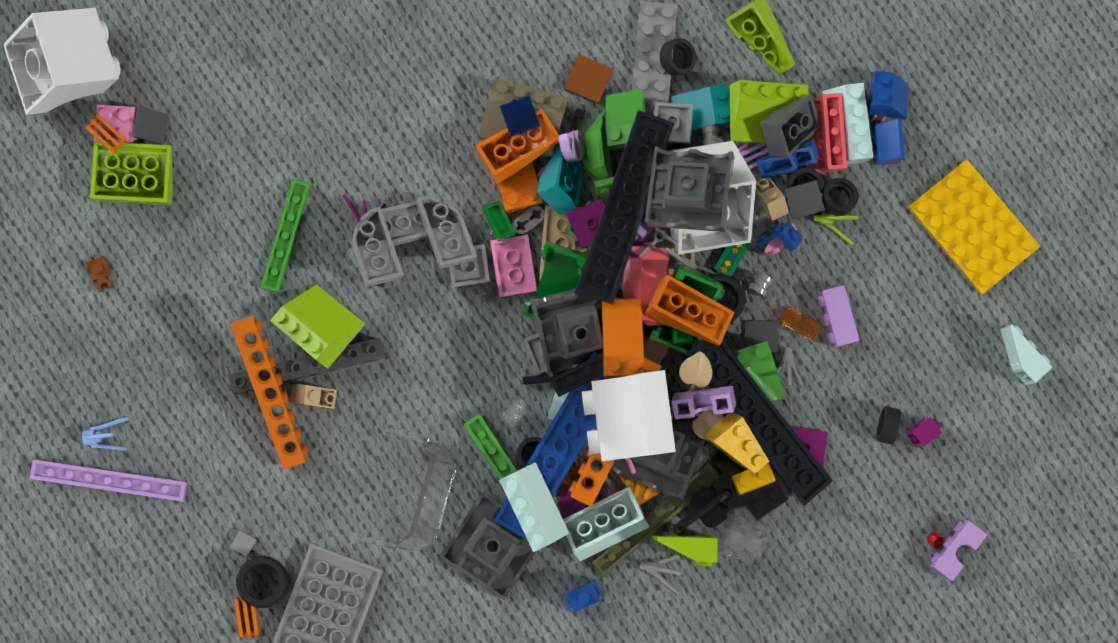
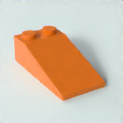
M540 109L476 144L475 147L479 159L497 185L516 174L558 143L559 134L544 111Z
M530 162L513 176L498 183L506 214L543 205L542 198L537 194L538 181L533 162Z
M667 274L659 281L644 314L667 326L719 346L734 312Z
M614 299L612 305L602 302L604 378H619L644 373L641 299Z

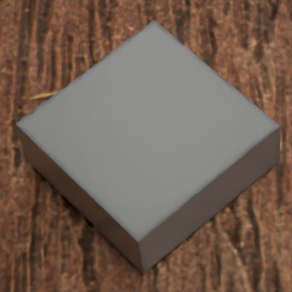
M239 530L230 548L248 557L257 539Z

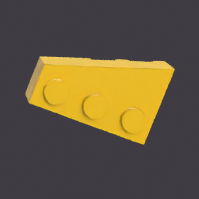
M729 413L702 435L732 460L754 474L769 463L768 458L744 418L735 413Z

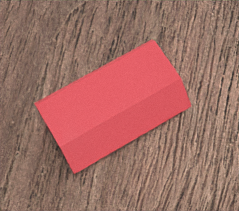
M842 93L822 94L820 98H813L821 128L808 139H814L820 156L817 163L805 166L815 169L818 173H829L847 169Z
M634 246L631 251L638 255L646 246ZM654 247L638 260L629 255L623 278L622 299H641L642 322L648 326L665 325L644 313L659 281L667 274L669 275L670 254L665 249Z

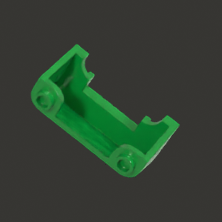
M546 242L541 250L542 259L546 261L536 296L525 301L523 315L534 319L530 300L576 289L587 259V253Z
M680 263L674 277L675 279L714 301L722 299L725 289H722L723 284L688 265ZM654 325L649 337L651 340L682 353L688 352L700 342V338L693 336L692 345H673L671 327L667 325Z

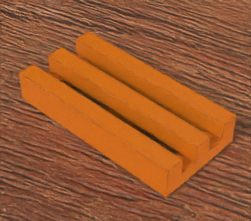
M99 114L96 115L94 120L90 121L89 125L85 126L113 154L127 141ZM101 121L121 140L117 142L98 122ZM95 126L116 146L112 148L92 128Z
M241 597L234 598L239 638L260 634L256 607L251 606L254 631H251L247 603ZM240 601H242L246 632L243 631Z

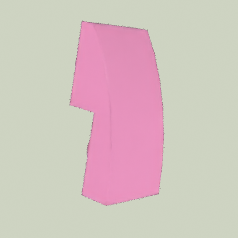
M777 237L770 241L764 248L763 255L769 253L772 256L780 252L779 248L783 246L781 239Z

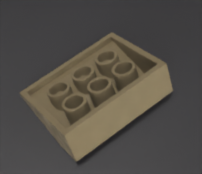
M494 78L479 138L487 139L540 109L544 111L559 134L568 98ZM555 145L541 155L552 158Z

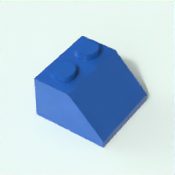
M875 71L870 83L868 115L906 120L909 84L895 73Z
M902 119L875 124L872 130H870L871 142L873 141L872 160H874L875 165L898 164L905 157Z

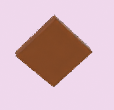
M578 54L564 90L599 104L613 68Z

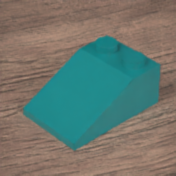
M728 84L707 87L670 97L671 103L694 105L691 132L699 131L702 127L719 125V128L730 126V91Z
M559 144L539 178L537 194L559 215L578 209L584 163L581 160L568 162L564 158Z

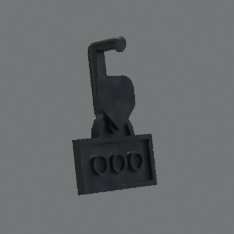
M720 451L711 458V461L722 475L717 479L714 489L703 488L691 497L690 505L694 511L674 526V533L678 536L683 535L685 528L698 519L706 527L715 528L727 519L728 509H740L742 507H746L757 522L785 503L788 497L776 481L739 495L732 476L747 471V469L740 466L723 451Z

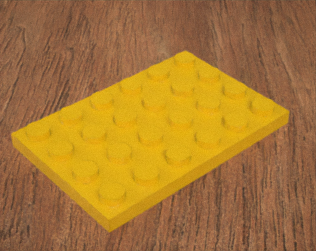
M967 159L908 207L981 295L1041 247Z

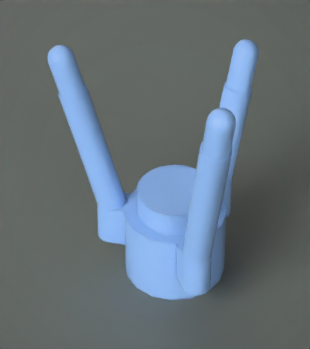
M129 417L97 427H90V430L83 431V444L85 446L91 445V448L126 451V447L99 444L102 438L112 437L114 434H101L98 430L128 421Z

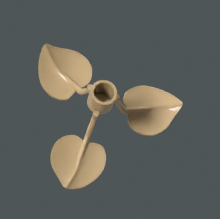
M699 351L682 363L679 374L684 383L692 384L689 391H693L695 385L703 388L710 383L712 368L705 354ZM705 410L702 414L698 412L696 414L698 418L692 423L693 431L697 436L705 439L702 435L723 419L724 416L722 414L714 415L712 410Z

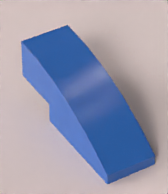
M811 139L801 145L789 158L768 154L758 159L756 164L761 177L766 178L793 172L800 166L817 163L820 155L814 139Z

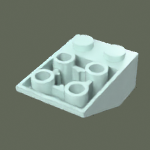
M1009 325L1001 329L1013 373L1025 385L1034 384L1039 381L1052 368L1049 364L1050 360L1036 350L1037 347L1031 340L1027 341L1023 336V331L1018 326Z

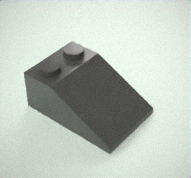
M807 95L772 112L760 123L769 154L789 158L821 128L812 95Z

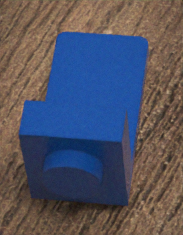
M790 222L783 225L780 223L769 233L765 231L760 234L755 246L759 248L779 237L791 252L798 247L803 239Z

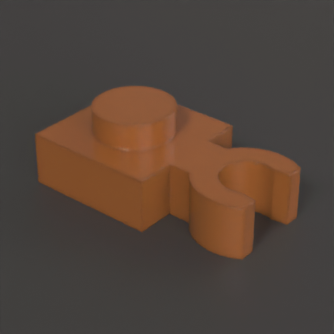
M103 256L86 262L91 280H98L97 290L102 293V285L104 283H107L109 289H113L112 282L107 280V276H110L111 272L106 257Z

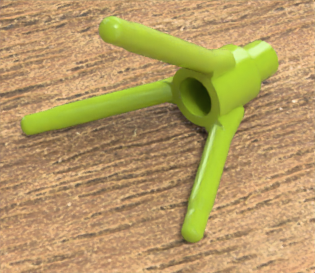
M830 213L814 215V222H821V224L833 230L850 245L854 244L847 236L833 226L834 220H857L858 216H835Z

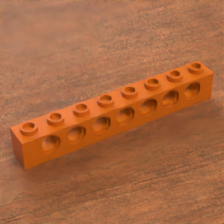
M254 314L232 321L231 329L283 470L306 463L308 450L306 445L301 443L300 438H302L300 428L295 427V414L293 409L289 410L287 404L289 398L287 392L282 391V378L279 373L276 374L274 369L276 362L274 356L269 355L268 348L270 346L267 338L262 336L261 330H263L260 319H256ZM247 334H254L256 340L253 342L247 340ZM260 352L263 358L257 360L253 357V353ZM266 370L270 376L264 378L260 376L259 372ZM273 388L276 394L268 395L266 389ZM274 406H279L282 408L283 411L281 413H275L272 410V408ZM286 424L289 430L282 431L279 425ZM287 442H293L296 447L290 449L287 448L285 444Z
M644 358V373L660 370L661 365ZM588 451L586 456L589 459L586 464L582 463L578 474L581 476L578 482L573 481L569 491L572 492L570 497L592 507L615 460L601 461V454L590 455ZM600 460L602 462L601 470H592V461ZM586 477L593 479L594 484L590 489L582 486V481Z

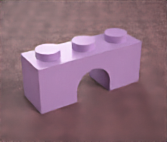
M733 386L675 393L672 399L675 419L695 417V414L705 410H712L714 415L733 413L736 401Z
M969 520L960 521L954 528L955 534L952 538L949 536L944 541L942 551L935 553L931 559L933 563L930 566L949 581H953L964 567L956 558L958 547L966 545L971 550H977L987 536L986 533Z

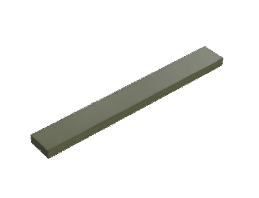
M709 462L691 477L683 501L671 496L665 498L645 515L650 526L649 528L606 548L591 563L604 577L688 506L691 497L703 488H709L717 481L720 475Z

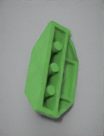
M604 112L598 116L585 132L583 139L584 151L586 150L587 157L583 158L584 169H588V174L596 181L613 177L610 150L607 147Z

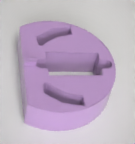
M580 129L559 135V144L564 158L568 162L582 160L584 142Z

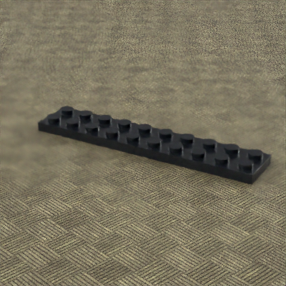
M640 110L637 111L575 290L576 293L611 305L613 304L647 205L654 149L659 147L666 150L674 122Z
M701 340L686 352L684 356L688 359L699 351L705 354L712 368V378L708 384L710 389L733 386L736 401L733 413L744 418L768 458L771 467L800 504L805 506L832 483L833 480L725 342L722 340L721 344L717 346Z

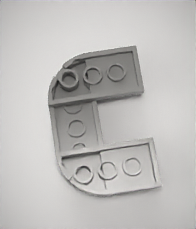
M418 197L414 202L384 209L376 207L365 213L355 227L352 238V253L356 257L365 287L403 278L404 274L394 246L429 238L439 269L476 260L477 255L461 214L452 205L448 206L441 202V199L434 197Z

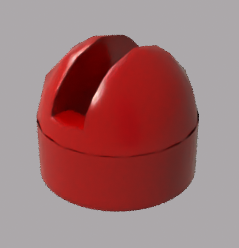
M931 532V535L927 536V542L934 549H938L944 542V536L938 532Z

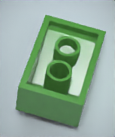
M643 89L606 95L605 131L607 147L612 151L625 148L637 111L646 112Z
M768 341L732 352L770 401L785 397Z

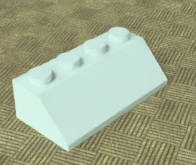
M864 83L842 85L823 91V94L842 93L847 164L869 162L873 158Z
M536 462L499 480L533 552L569 534Z
M630 486L593 504L592 507L589 506L563 519L569 531V534L566 535L574 554L580 561L650 527Z

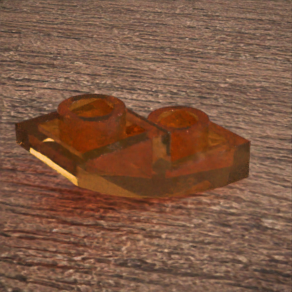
M786 305L778 320L779 324L796 331L797 335L813 342L823 326L817 320Z

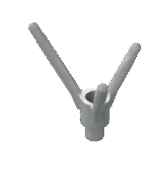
M654 227L656 230L654 234L655 239L638 255L641 258L658 241L661 242L667 239L675 245H678L679 242L670 237L665 229Z
M668 247L665 248V251L677 259L675 264L669 265V269H678L680 263L696 269L697 265L691 263V260L686 258L684 254L677 255Z
M787 347L784 349L782 360L776 368L777 372L781 368H786L789 385H792L793 371L800 388H802L803 383L795 367L792 348Z
M680 554L654 562L640 563V570L647 571V573L658 578L674 593L680 594L673 585L659 574L664 572L681 575L680 571L661 568V564L679 558Z

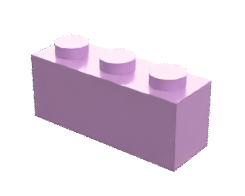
M845 285L821 291L820 296H818V302L825 311L823 320L825 326H829L830 333H828L830 344H834V348L860 341Z

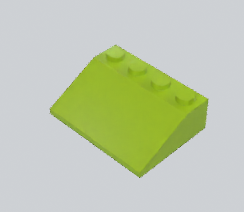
M738 80L730 84L731 141L766 144L760 123L772 112L809 95V86Z
M94 141L90 199L95 202L172 206L173 168L171 145L124 143L113 154L101 142ZM107 142L112 148L116 146L113 142Z
M318 285L313 286L283 305L270 320L327 369L365 325L363 321Z
M652 535V539L694 560L700 566H712V562H717L718 538L711 536Z

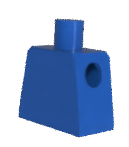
M596 579L562 594L570 612H577L601 601L603 598Z

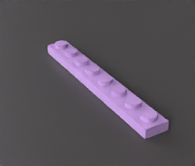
M41 460L32 461L29 478L182 502L185 501L188 483Z

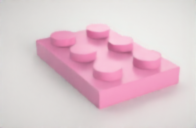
M528 235L510 237L499 242L491 240L499 298L537 292Z

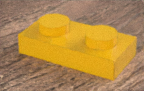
M769 463L755 474L747 470L732 476L739 495L776 481Z

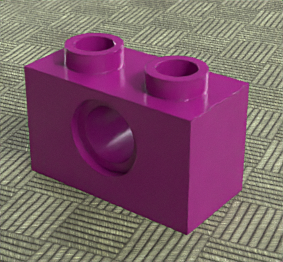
M928 417L921 419L905 431V434L917 448L926 446L942 434V431L940 430L941 425L935 418Z

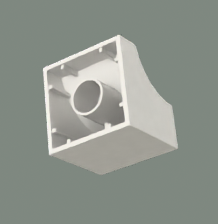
M96 8L32 13L3 44L26 115L46 113L66 102L89 95L104 93L119 79L120 63L115 56H111L107 44L109 37L108 27L104 21L99 20Z
M729 141L670 151L686 152L690 149H698L703 153L715 155L733 151L735 156L727 204L726 231L670 228L671 237L679 242L678 245L673 244L677 254L750 243L756 179L735 143ZM710 174L708 176L705 206L707 202ZM690 178L682 181V186L684 187L692 184V179Z
M665 370L591 381L592 390L582 392L584 414L596 415L597 430L587 431L590 455L601 454V461L676 452Z

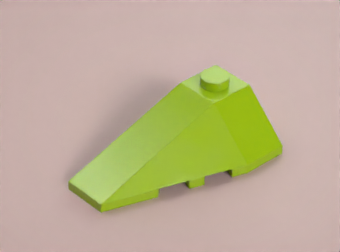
M752 0L725 19L734 35L738 39L743 38L750 44L749 48L752 51L756 49L762 54L763 60L777 73L781 74L795 66L775 16L765 0Z

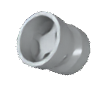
M719 125L705 126L700 129L701 135L704 137L703 146L722 143L718 134L720 132Z
M757 271L754 276L755 280L750 283L748 289L758 296L765 297L766 289L768 286H771L774 280Z

